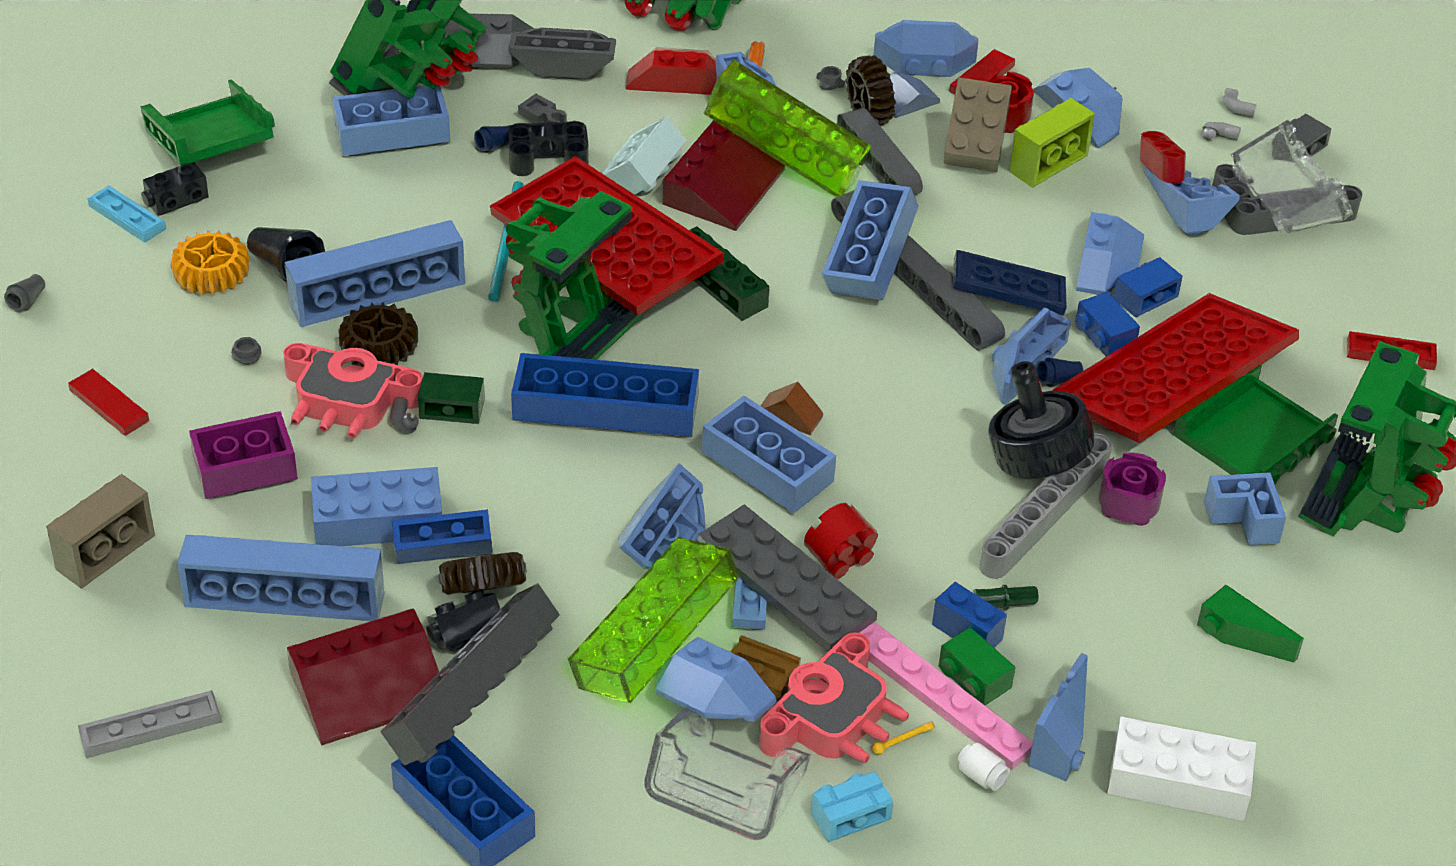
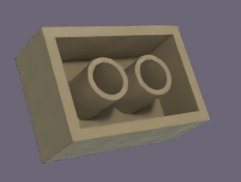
M958 77L944 151V164L992 172L998 171L1011 100V85Z
M123 474L106 483L99 490L86 499L81 500L76 506L46 526L56 570L81 589L155 536L147 491Z

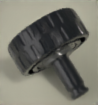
M1029 361L1019 362L1012 367L1011 375L1014 377L1013 382L1018 399L1005 405L993 416L989 423L988 434L995 459L1002 471L1017 478L1036 479L1062 473L1079 464L1091 452L1095 439L1085 403L1078 396L1062 391L1042 392L1038 376L1034 372L1035 365Z

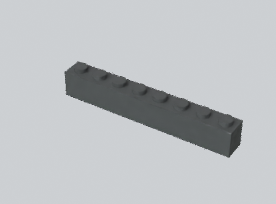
M539 583L515 594L380 731L404 766L416 760L423 763L433 757L438 751L435 747L455 734L453 728L472 716L470 710L488 699L489 695L487 692L504 682L506 679L504 674L520 665L522 662L520 657L536 648L537 643L535 641L552 631L553 627L551 624L560 614Z

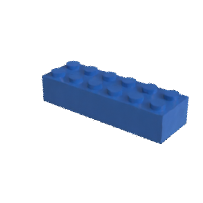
M520 353L511 392L512 420L692 437L699 394V369Z

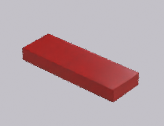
M993 49L959 78L983 81L988 75L999 72L998 76H1003L1015 66V58ZM958 78L950 84L949 92L953 94L956 92Z
M1349 331L1347 358L1370 361L1379 341L1419 354L1418 366L1422 369L1435 370L1436 343Z
M93 368L68 382L69 390L124 436L149 421V415L144 409Z

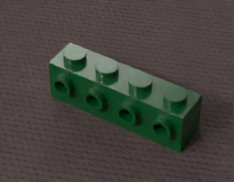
M698 226L690 229L691 232L724 253V262L694 281L741 321L768 308L770 289L767 282L759 278L747 265L742 264L727 249H724Z

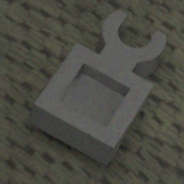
M534 94L518 105V114L534 123H542L543 121L567 122L566 112L556 109L555 103L538 94Z

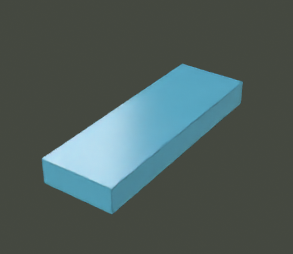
M107 186L87 198L89 207L144 243L166 229L165 221L111 186Z

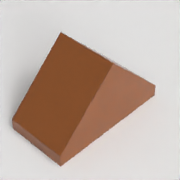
M798 381L770 392L761 404V407L796 430L808 435L813 433L823 418L822 410Z

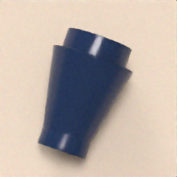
M511 125L480 127L474 134L476 147L480 151L490 153L508 143V129Z
M1047 357L1044 361L1039 362L1037 376L1041 384L1051 387L1064 383L1081 373L1083 365L1080 361Z

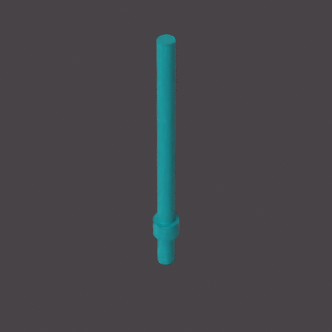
M520 181L514 182L512 192L523 187L524 184ZM505 224L488 294V299L493 302L498 301L500 298L509 257V249L506 247V237L508 234Z

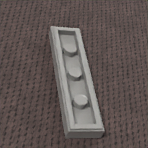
M213 690L78 725L85 756L90 758L222 722Z

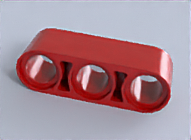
M1146 131L1141 133L1140 161L1163 182L1179 183L1184 181L1186 152L1162 132Z

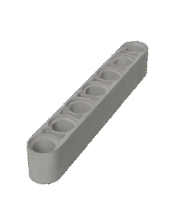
M1094 433V446L1083 461L1069 470L1047 477L984 541L980 561V571L983 575L992 579L1005 576L1098 480L1110 459L1112 441L1109 437Z

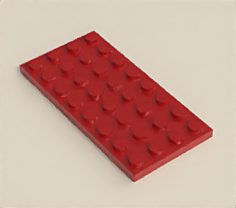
M576 156L490 205L491 215L505 225L510 221H516L532 207V203L537 198H543L570 208L581 197L592 198L599 191H602L631 205L632 219L615 235L611 234L593 250L588 262L594 264L601 291L637 316L724 262V253ZM539 216L530 224L541 225L546 223L549 225L550 232H554L558 228V226L542 216Z
M1208 293L1051 391H1062L1078 396L1085 403L1091 421L1140 443L1298 341L1299 329Z

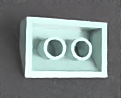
M665 116L632 134L601 173L634 195L641 191L647 193L656 186L657 177H660L669 169L668 163L681 154L680 148L686 142V139L669 118Z

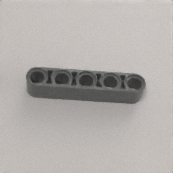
M865 108L852 110L837 116V126L840 134L879 183L911 187L914 195L922 192V179L917 170Z

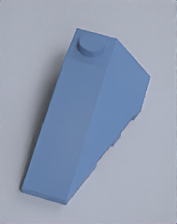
M1145 167V174L1173 221L1187 234L1198 235L1202 231L1212 230L1239 201L1240 195L1223 184L1217 185V187L1210 185V179L1191 177V172L1185 170L1184 181L1167 183L1161 181Z
M1083 653L1080 654L1070 669L1066 682L1062 681L1060 683L1057 695H1052L1036 724L1029 760V767L1067 781L1072 769L1075 771L1079 770L1085 752L1081 751L1080 748L1084 728L1088 655Z

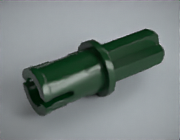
M1004 584L1001 588L974 589L973 591L974 594L997 608L1003 607L1004 610H1008L1009 606L1036 604L1039 599L1038 589L1035 586L1008 588Z

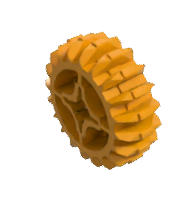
M220 230L216 233L207 231L206 234L196 232L193 238L186 236L185 242H178V246L176 249H173L171 257V269L176 282L181 285L182 289L188 288L190 293L199 291L201 296L206 292L214 295L215 292L221 291L225 294L227 288L235 289L236 284L243 283V278L248 276L250 259L245 243H241L239 237L232 238L231 233L222 235Z

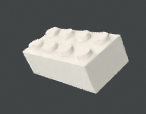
M1120 717L1107 794L1244 821L1252 792L1256 742Z

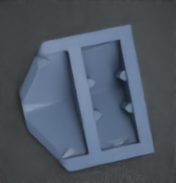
M901 72L891 73L890 79L893 83L894 99L896 101L894 105L895 113H893L895 118L940 103V98L920 79Z

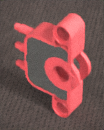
M292 343L283 351L286 377L296 383L298 405L291 418V422L295 425H298L307 416L321 420L319 425L321 431H328L329 427L335 423L349 427L348 436L356 438L362 429L373 428L381 422L389 406L393 405V400L396 397L407 399V409L418 407V394L423 379L422 374L418 370L377 361L371 352L361 348H348L338 352L304 343ZM350 361H358L364 365L363 367L352 365L342 368L345 363Z
M854 632L849 633L818 662L805 663L793 670L789 676V691L761 719L759 747L765 755L770 757L782 756L796 742H799L825 758L835 759L847 754L855 760L866 763L870 755L856 743L866 733L882 742H886L889 739V733L876 724L885 712L902 722L908 719V712L886 698L887 685L884 679L868 669L870 641L865 635ZM818 677V678H820V680H818V679H809V678Z

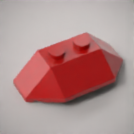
M656 47L628 69L626 90L718 95L715 57L708 50Z

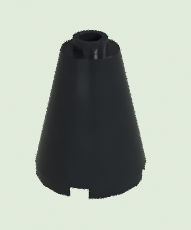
M257 227L251 231L247 239L249 252L286 283L285 262L325 252L322 239L310 230Z

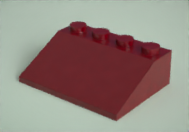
M714 119L663 179V205L737 231L784 172L785 165L738 127Z
M414 608L287 647L290 674L321 746L387 725L439 672L426 632Z

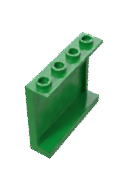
M232 79L228 80L231 96L163 116L151 104L140 106L146 132L179 165L193 163L274 138L272 128L275 127V121L270 111L265 110L261 103L256 102L252 95L247 94L243 87L238 86Z
M1259 365L1177 418L1173 436L1230 475L1271 473L1273 482L1276 484L1283 474L1287 471L1292 472L1305 457L1310 458L1323 443L1328 444L1334 438L1337 432L1335 425L1338 415L1334 413L1325 421L1314 416L1259 380L1262 368Z

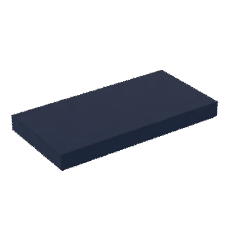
M956 250L953 268V289L1042 310L1045 307L1064 316L1067 308L1065 276Z

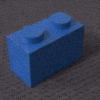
M1159 257L1117 277L1113 298L1134 317H1138L1177 298L1183 276Z
M1108 291L1078 303L1077 315L1075 317L1078 329L1083 331L1093 342L1094 346L1105 356L1110 355L1138 337L1139 324Z
M954 582L935 599L932 625L951 638L971 627L995 648L1003 640L1007 614L962 585Z

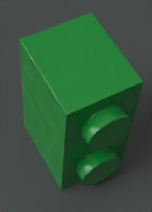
M971 627L941 645L938 667H940L945 676L952 678L983 705H987L1012 688L1016 667Z

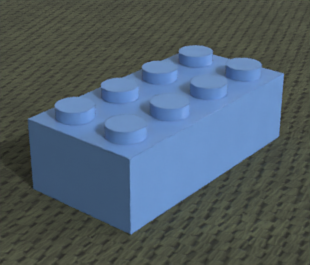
M425 85L416 86V93L413 98L403 96L396 89L332 97L334 121L342 155H358L361 153L382 152L391 149L450 142L449 114L441 87L437 86L436 89H432Z
M858 180L822 272V276L831 293L876 300L884 299L919 207L911 187Z
M742 396L703 426L702 452L793 514L834 482L835 454L746 396Z
M438 467L311 477L315 541L318 545L353 546L394 542L392 520L442 515Z

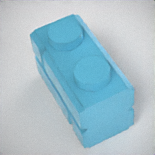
M876 772L866 775L855 774L844 783L836 786L824 785L813 793L811 815L817 825L820 826L827 842L890 820L893 800L887 789L883 787V783Z

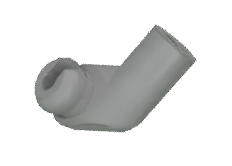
M1226 88L1225 94L1222 96V102L1229 110L1236 114L1254 117L1256 104L1238 100V90Z
M1207 122L1202 127L1204 130L1201 135L1204 139L1210 141L1214 140L1216 135L1238 140L1241 127L1224 122Z

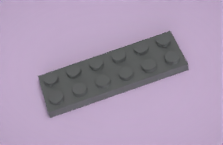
M745 504L698 534L697 543L828 652L845 635L853 632L860 633L877 621L876 610Z

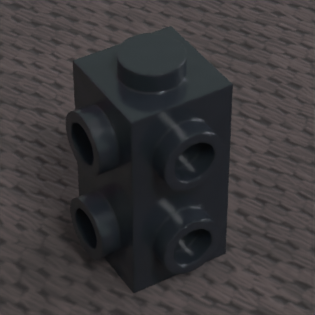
M195 162L182 164L143 179L144 191L141 192L143 202L147 208L151 207L157 216L209 198L206 176Z
M478 590L465 595V602L455 606L453 601L435 607L436 613L427 616L429 625L426 626V630L431 642L436 644L438 648L449 647L450 652L463 648L468 643L467 640L473 638L501 609L496 594H484L483 590Z

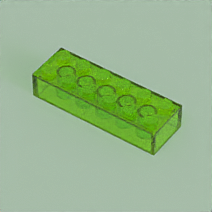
M733 60L719 75L703 113L835 197L846 194L854 184L872 148L865 141L736 60Z
M678 537L568 658L578 689L632 703L658 673L663 663L671 658L739 579L731 550Z

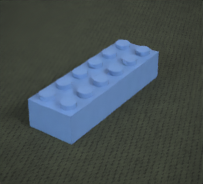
M452 220L285 262L289 303L300 327L349 315L350 310L358 311L360 305L368 307L371 302L374 305H381L384 301L385 305L465 284L463 239Z
M186 534L177 562L184 606L190 608L373 621L379 619L385 594L381 549Z

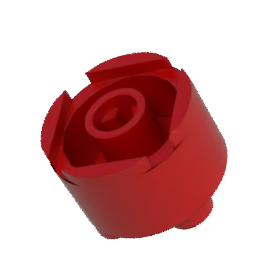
M999 72L992 73L983 81L1012 86L1005 133H1013L1016 128L1026 124L1031 118L1034 99L1032 82L1027 77L1015 72H1007V76H998Z
M840 503L826 510L818 517L821 520L818 527L814 529L811 526L805 535L804 546L826 571L836 579L843 577L849 568L857 563L860 566L867 564L874 555L872 548L878 538V533L852 504L850 507L847 503Z

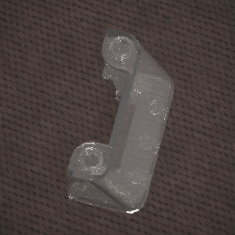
M1289 120L1284 121L1233 152L1231 156L1235 165L1231 168L1238 180L1244 179L1273 215L1272 220L1280 232L1285 230L1287 233H1292L1345 220L1353 215L1344 186L1337 178L1329 179L1307 153L1305 144L1296 139L1294 134L1296 131L1295 127Z
M686 708L683 709L655 734L644 780L646 792L658 802L752 840L765 838L773 830L803 778L811 754L791 747L783 748L776 754L772 765L712 742L715 729L713 720L711 718H704Z

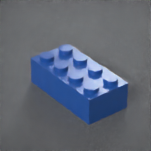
M454 735L445 742L438 744L435 747L438 750L437 753L423 763L416 760L404 766L400 759L391 763L393 790L471 866H495L535 837V811Z

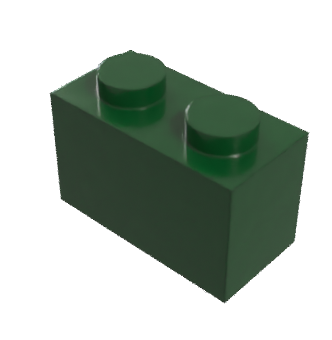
M424 372L418 394L419 419L479 424L485 401L484 378Z

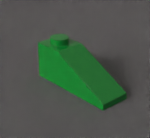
M1225 584L1202 603L1197 626L1221 643L1290 662H1295L1298 659L1304 638Z

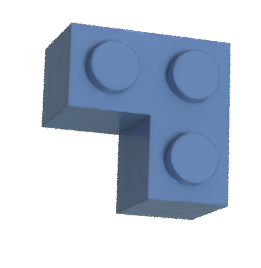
M1271 473L1209 477L1204 504L1211 524L1241 522L1249 545L1280 543L1286 515Z

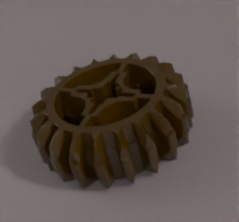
M876 55L857 57V59L852 60L848 64V69L846 70V91L848 92L851 108L853 110L865 108L880 126L884 125V123H888L893 118V113H895L894 105L896 101L894 99L893 83L890 79L891 74L887 72V66Z
M384 301L381 305H374L371 302L370 306L364 307L360 305L358 311L350 310V315L343 317V322L340 324L339 346H341V350L361 348L371 352L377 361L398 365L399 361L407 362L408 356L414 355V350L418 343V326L412 314L406 313L405 308L397 309L395 303L386 306ZM351 361L352 364L359 363L362 367L364 366L361 362Z
M509 552L443 562L439 566L440 574H438L442 592L451 595L521 585L526 581L525 572H527L522 554Z

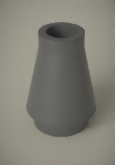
M33 274L27 279L9 285L4 294L6 304L15 311L27 310L40 291L45 288V281L40 275Z

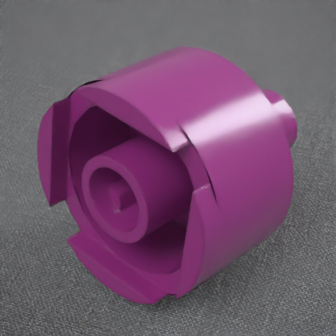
M1129 452L1124 453L1122 458L1114 460L1113 457L1109 459L1104 467L1099 492L1102 514L1108 518H1115L1140 526L1148 524L1150 519L1160 509L1166 482L1164 470L1161 472L1153 458L1140 453Z

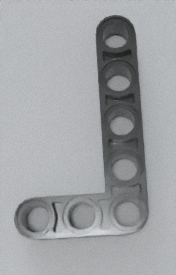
M1231 164L1218 165L1215 169L1212 186L1215 187L1220 184L1226 185L1240 195L1237 204L1224 217L1231 229L1241 235L1353 221L1357 217L1363 195L1362 191L1356 186L1341 185L1254 196L1239 169Z

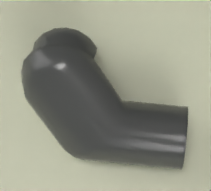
M396 397L393 400L389 421L402 433H412L416 430L419 420L416 415L414 418H411V413L406 414L408 407L407 399Z

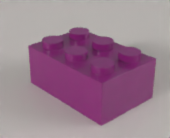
M281 411L189 430L192 455L205 499L298 479L295 452Z

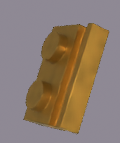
M743 635L739 637L738 644L734 645L731 653L748 661L778 699L782 698L789 686V676L795 668L800 666L801 658Z

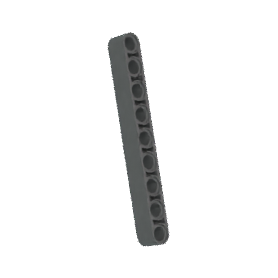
M855 190L838 196L831 201L832 212L841 224ZM908 235L894 274L976 350L1002 340L1005 337V328L1002 321L972 293L953 289V275Z

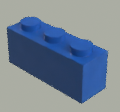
M488 509L392 520L394 547L398 564L493 553Z

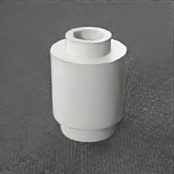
M979 742L972 746L968 744L958 756V761L960 762L959 770L984 789L990 788L993 791H997L1010 774V768L1005 766L1006 762Z

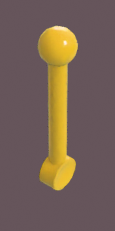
M933 721L924 723L920 727L886 742H875L872 746V751L877 755H881L888 747L920 733L930 731L935 728Z

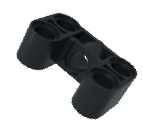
M583 122L515 123L508 129L510 171L514 175H530L534 171V158L563 157L564 162L576 156L589 165L587 127Z

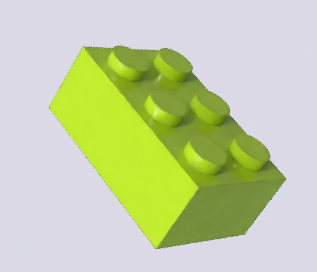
M1070 98L1049 111L1038 115L1026 124L1019 126L1014 132L1009 172L1033 188L1087 157L1095 113L1073 98Z

